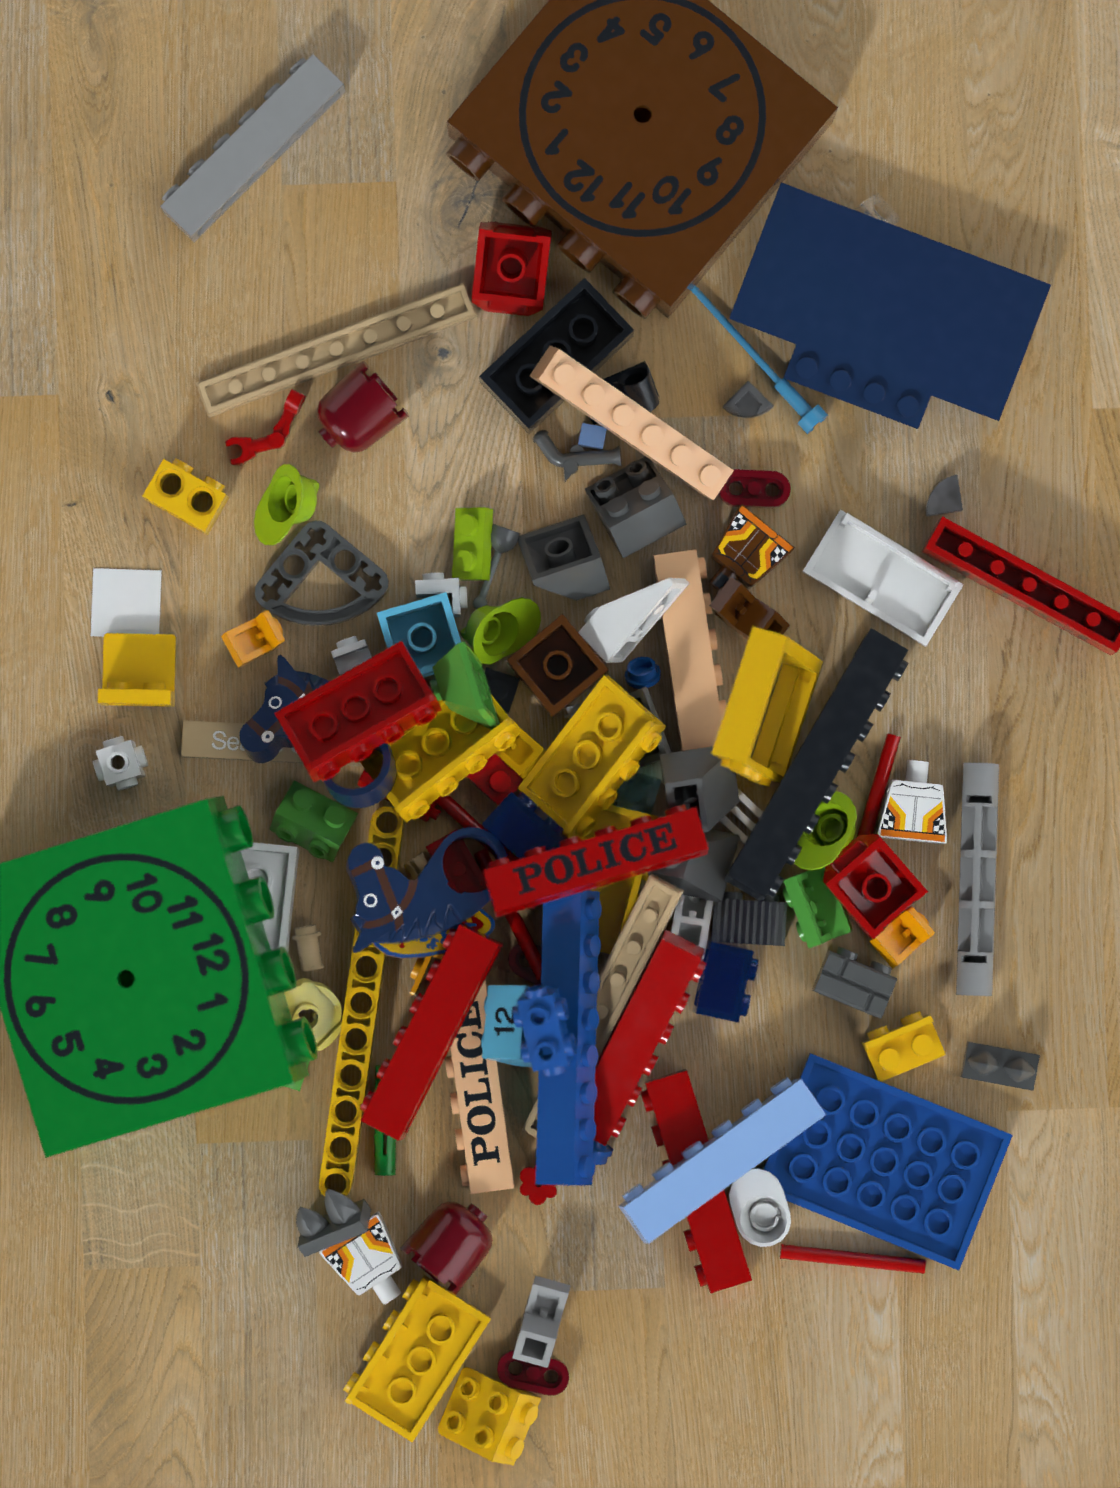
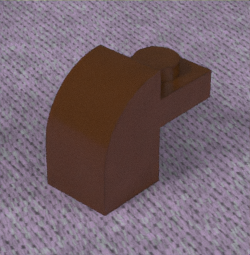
M732 577L718 590L715 599L709 605L719 619L747 640H749L753 626L781 635L790 626L777 611L755 598L742 583Z

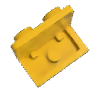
M465 1367L460 1372L440 1420L438 1433L491 1462L514 1466L516 1459L523 1452L525 1437L530 1425L537 1418L538 1406L542 1398L531 1392L512 1389L473 1368Z

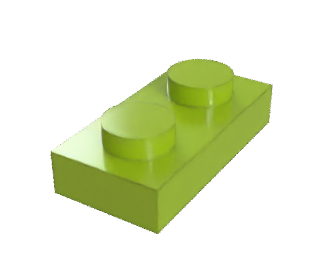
M486 507L455 508L452 578H459V581H490L493 509Z

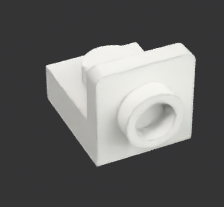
M356 636L337 642L338 649L331 651L340 675L372 658L366 640L358 641Z

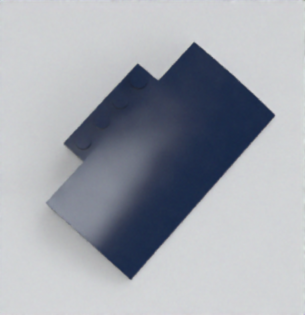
M781 182L729 319L796 344L784 379L897 422L919 429L931 396L999 421L1051 284Z

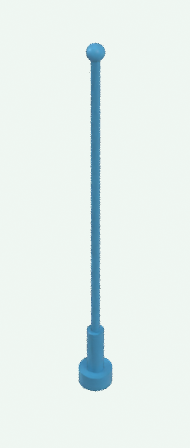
M696 285L691 291L775 382L774 388L802 417L797 424L804 432L809 434L816 424L824 421L828 416L819 404L812 408L786 379H781L701 290Z

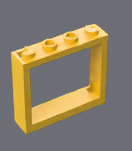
M753 626L711 753L722 759L721 766L729 768L730 771L738 773L740 776L750 779L749 781L770 787L771 781L781 782L789 768L823 664L821 659L787 636ZM781 662H782L783 665H782V668H781V671H780V674H779V677H778V680H777V683H776V686H775V690H774V693H773V696H772V699H771V702H770V705H769V708H768V711H767V714H766V717H765V720H764V723H763V726H762V729H761V732H760V735H759V738H758V741H757V744H756V748H755V751H754V754H753L752 759H750V755H751V752H752V749H753V746H754V743H755V740H756V737H757V734H758V731H759V728H760V725H761V722H762V719H763V716H764V713H765V709H766V706H767V703H768V700H769V697H770V694H771V691H772V688H773V685H774V682H775V679H776V676H777V673H778L780 664H781Z

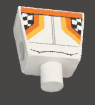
M907 760L905 781H889L875 834L886 839L947 844L943 785L927 783L929 762Z
M379 1211L370 1217L367 1232L319 1251L326 1262L358 1296L373 1288L383 1305H385L402 1293L391 1275L401 1269L403 1265Z

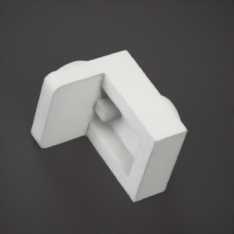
M444 573L422 574L423 580H415L417 598L431 597L447 592V596H452L454 617H461V608H468L467 586L460 587L459 578L444 579Z

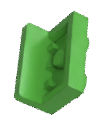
M294 780L276 810L269 829L276 833L280 839L286 842H293L307 849L314 857L334 862L358 813Z
M825 867L817 870H808L783 881L785 885L783 889L785 900L789 907L794 908L798 919L796 922L797 932L801 940L807 943L808 948L823 944L853 930L846 909L823 882Z

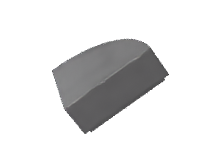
M747 381L722 408L738 417L753 418L767 413L774 405Z
M958 475L944 479L933 489L926 504V517L961 512L963 510Z

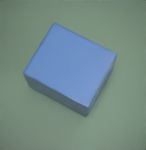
M582 423L578 445L603 450L607 429L602 426Z

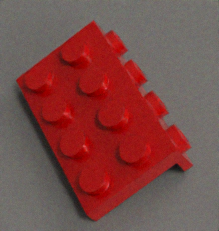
M401 640L274 714L315 783L319 780L325 781L333 778L340 772L341 767L352 761L360 762L371 755L373 749L383 743L391 744L396 742L404 735V731L411 727L429 723L436 717V713L442 709Z

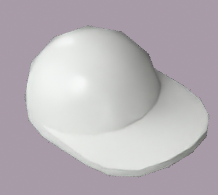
M753 1168L732 1183L729 1192L730 1206L742 1237L750 1244L760 1247L773 1246L781 1242L789 1232L791 1216L785 1193L779 1180L769 1171Z

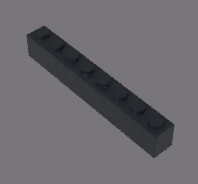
M872 628L867 632L725 876L724 880L760 902L768 894L772 897L775 896L784 881V878L779 874L785 863L790 866L793 865L802 849L797 844L803 832L810 835L820 818L815 813L821 801L828 804L838 785L833 783L834 778L839 770L845 773L855 758L856 754L852 753L851 749L856 740L863 743L873 726V723L868 721L874 709L881 712L891 693L886 691V688L892 678L899 681L909 663L903 660L908 649Z

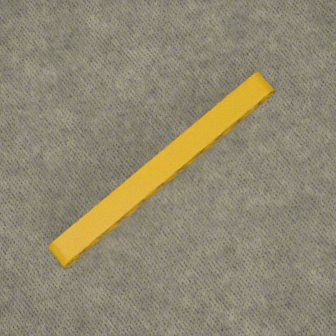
M385 806L377 809L372 814L367 843H371L379 849H388L393 859L389 867L398 870L404 819L397 813L395 808ZM384 813H392L397 818L398 825L391 833H383L377 826L378 818ZM356 928L354 933L353 947L359 936V932ZM373 944L358 953H353L352 947L319 1178V1189L323 1196H325L328 1189L326 1185L327 1177L333 1173L341 1174L345 1178L346 1188L340 1192L345 1196L350 1193L354 1182L362 1121L360 1120L363 1116L360 1106L367 1091L386 957ZM364 956L372 957L377 963L376 973L371 977H364L357 970V963ZM358 992L367 993L371 997L372 1006L366 1013H359L352 1006L353 996ZM353 1028L363 1030L367 1036L366 1045L361 1049H354L347 1042V1034ZM353 1064L361 1070L362 1077L358 1084L349 1085L343 1081L342 1070L346 1065ZM350 1101L355 1105L357 1113L354 1119L344 1121L338 1117L336 1108L340 1102ZM337 1137H344L349 1140L351 1144L350 1154L345 1157L336 1156L331 1149L332 1141Z

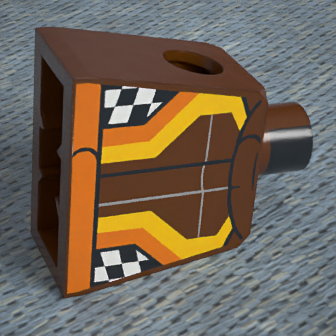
M741 504L711 555V558L721 567L710 579L709 583L719 590L732 577L750 589L787 558L795 547Z

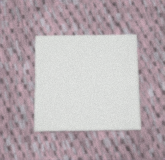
M93 568L91 636L104 637L106 633L159 634L162 570Z

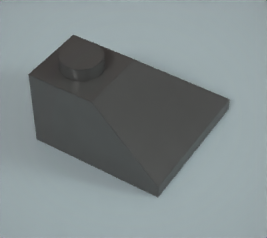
M584 514L519 536L518 544L534 586L576 601L610 590L601 555Z
M711 829L708 832H704L709 847L707 855L648 872L649 876L654 874L684 890L682 895L722 903L727 886L724 878L733 864L740 836Z

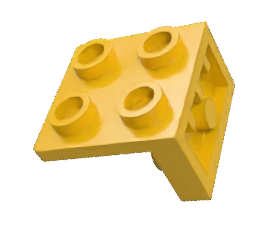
M104 634L102 689L98 688L97 703L102 706L175 707L176 636L173 634Z

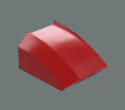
M497 221L481 222L478 233L471 302L486 312L530 316L542 311L552 231L539 226L532 227Z
M878 834L859 835L841 851L831 864L825 867L824 884L870 939H875L885 930L889 923L928 892Z

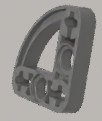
M312 521L302 528L258 581L254 594L256 600L263 608L279 618L307 626H328L349 621L371 609L387 593L389 580L386 573L328 524L322 521ZM322 528L326 531L323 535L326 543L323 546L316 543L312 547L310 552L316 556L313 560H310L305 552L297 549L296 546L301 542L306 548L311 541L308 533L312 529L318 532ZM343 550L350 551L355 556L354 566L346 571L338 569L335 565L336 555ZM298 555L304 560V569L300 574L290 575L285 571L284 562L289 556ZM319 562H322L361 595L348 604L328 610H305L285 603ZM362 562L368 565V567L363 569L368 576L372 578L376 574L381 576L379 584L382 588L379 591L375 589L369 592L365 591L364 589L367 584L359 576H357L355 582L349 578L358 572ZM276 570H279L280 574L286 580L293 582V584L287 588L282 583L277 590L280 598L277 601L269 599L266 602L263 600L265 593L262 589L265 585L273 587L279 579L272 575Z

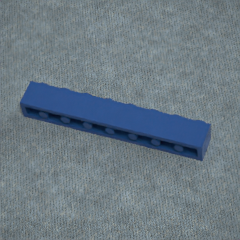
M587 890L543 904L541 985H548L552 988L558 987L560 998L566 999L569 1018L565 1022L568 1033H573L575 1037L577 1053L573 1055L574 1058L569 1066L564 1067L565 1071L561 1074L544 1076L543 1071H539L536 1184L588 1186L592 1185V1177L595 1173L593 1140L596 1136L594 1103L597 1099L595 1066L598 1061L596 1029L599 1024L597 992L600 987L598 955L601 950L599 918L602 913L600 892ZM547 1046L542 1047L543 1055L553 1054L551 1048Z

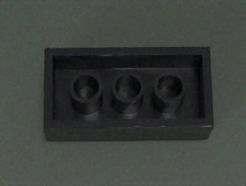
M584 278L479 376V381L517 423L530 434L565 401L530 377V374L549 346L560 349L595 373L634 336V329Z

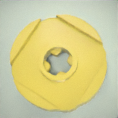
M308 978L299 979L296 981L295 989L284 992L292 1020L300 1018L299 1012L303 1009L306 1011L309 1009L314 1010L311 1014L314 1021L310 1023L316 1040L317 1051H321L333 1043L340 1033L342 1024L341 1004L334 992L326 985Z

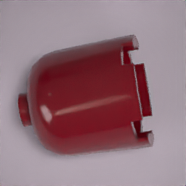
M365 361L360 362L319 401L317 415L323 428L318 432L332 448L338 444L349 452H363L409 417L405 408L398 412L395 407L397 406L395 401L398 398L376 372L369 377L366 373L369 366Z
M457 1202L443 1203L428 1216L401 1246L400 1250L408 1255L413 1251L415 1255L411 1260L436 1282L440 1281L444 1285L447 1281L451 1283L447 1290L456 1296L492 1247L493 1238L491 1231L484 1223L488 1217L472 1203L467 1208Z

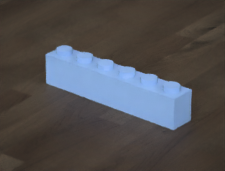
M786 1077L770 1089L773 1094L766 1100L761 1102L757 1098L741 1109L743 1116L737 1121L731 1123L728 1119L711 1131L714 1136L703 1145L700 1141L692 1144L682 1152L683 1160L674 1166L668 1162L652 1174L655 1179L644 1188L641 1184H638L622 1196L625 1201L618 1207L644 1243L649 1244L826 1115L802 1079L790 1081Z

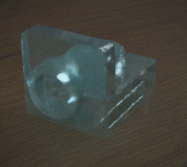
M636 773L630 780L624 781L616 791L618 796L612 805L651 814L661 779Z

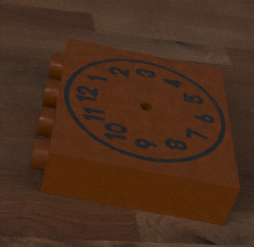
M549 0L447 120L448 136L455 143L446 154L454 164L476 181H480L486 172L490 170L507 184L510 189L501 200L528 225L535 227L542 217L545 216L565 232V236L557 244V247L582 270L590 273L601 262L618 276L621 281L612 292L636 315L646 319L652 310L656 308L669 318L693 287L698 284L776 191L780 183L786 179L833 123L838 107L709 0Z

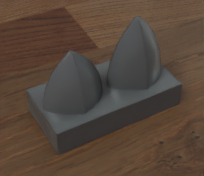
M967 1041L961 1077L1034 1091L1040 1055Z
M327 1189L325 1194L326 1215L322 1216L314 1210L300 1207L296 1216V1224L300 1233L297 1247L304 1257L367 1232L371 1208L365 1199L354 1203L345 1195Z

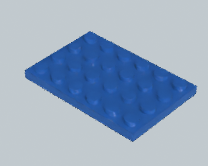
M809 1053L799 1079H802L826 1115L770 1155L763 1169L772 1173L779 1180L788 1202L960 1270L1013 1135Z

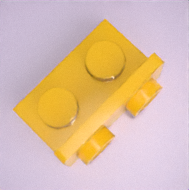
M917 1011L901 1018L902 1025L889 1030L887 1025L867 1032L869 1039L861 1043L878 1081H885L946 1055L933 1025L934 1021L931 1015L922 1016L921 1012Z

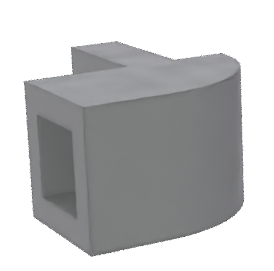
M535 1275L517 1336L513 1359L548 1368L570 1285Z

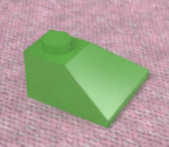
M465 641L458 643L432 666L436 678L431 680L432 690L437 700H443L451 711L492 730L500 723L483 665Z

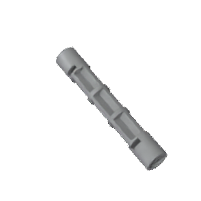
M963 763L956 995L992 996L999 793V764Z

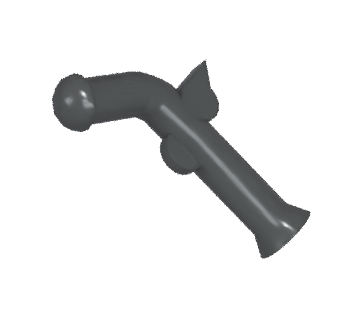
M540 430L533 437V442L537 443L547 460L557 467L564 468L565 482L572 474L578 471V466L604 464L621 466L620 445L611 450L585 452L582 446L574 445L571 447L570 453H561L548 436L547 431Z

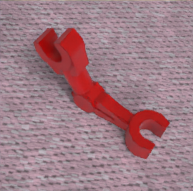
M293 389L290 390L283 407V414L273 428V433L257 439H252L251 437H231L225 441L226 447L240 445L242 448V455L240 457L230 459L231 465L241 466L257 456L256 453L282 448L290 434L294 417L300 412L307 396Z

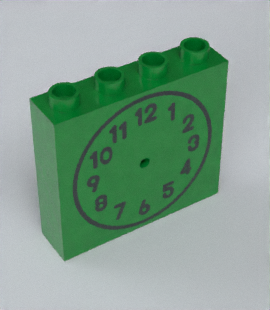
M224 796L203 799L0 863V1010L45 1158L287 1086L309 1076L306 1062L316 1060L318 1057L314 1033L305 1017L292 1020L284 992L296 988L294 968L289 954L283 946L270 949L262 921L274 918L275 910L272 896L262 876L251 879L248 877L241 851L253 847L251 827L242 807L238 805L227 808Z

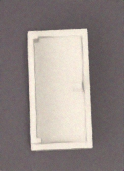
M841 509L802 571L875 615L880 620L916 640L924 647L929 643L963 587V584L958 582L957 579Z

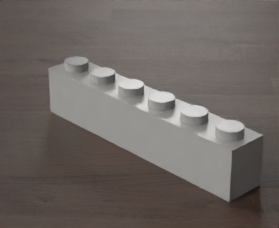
M314 54L308 60L301 58L289 71L291 76L282 85L276 83L264 96L266 101L257 110L251 108L238 122L240 127L231 136L228 133L223 135L213 146L215 152L206 161L203 159L198 160L187 173L190 177L181 186L178 184L173 185L162 197L164 203L160 207L164 214L193 242L214 224L346 92L344 84Z

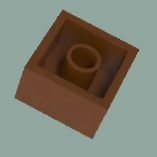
M563 614L506 660L507 664L552 718L609 672V669Z

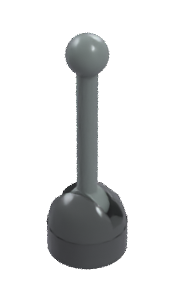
M493 524L491 543L495 552L491 561L490 581H484L479 596L473 600L475 609L487 605L486 596L501 554L515 547L520 533Z

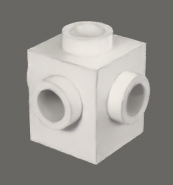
M123 736L102 742L104 748L96 751L98 759L93 761L98 780H105L106 786H116L117 791L138 785L137 779L146 776L143 767L148 766L142 745L136 747L134 741H125ZM116 756H122L125 760L124 767L119 770L112 766V760Z

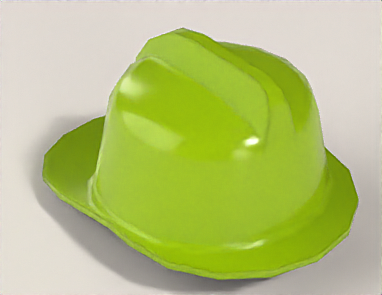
M283 464L277 468L255 511L254 529L258 540L264 545L274 546L284 539L292 525L303 523L310 519L315 512L317 492L320 487L319 483L314 479L300 475L297 468L291 464Z
M523 597L513 599L498 607L485 605L477 608L471 614L467 626L460 633L462 638L468 641L473 653L480 662L490 665L518 651L535 637L541 624V612L534 601Z
M835 791L828 804L822 801L815 811L820 816L817 824L810 835L803 832L797 843L802 847L794 862L799 868L806 870L822 869L831 864L841 851L853 841L856 832V807L851 798L844 793Z

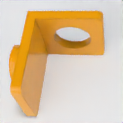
M444 954L425 957V960L417 958L409 976L415 979L409 994L413 996L417 994L432 958L435 957L442 960Z

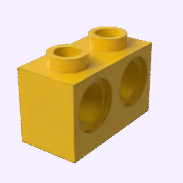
M177 458L172 463L163 459L142 497L151 504L208 535L229 500L227 494L222 492L225 486L209 476H206L204 481L193 476L191 473L194 468ZM170 476H176L181 479V488L175 494H166L163 491V482ZM201 494H208L213 499L211 508L206 512H198L194 509V500Z

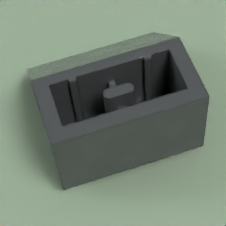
M646 456L585 488L606 531L623 558L687 524L674 494L653 462Z
M713 746L660 754L667 810L679 805H686L687 809L696 807L703 831L708 832L739 803L736 773L720 765L722 759L711 754Z

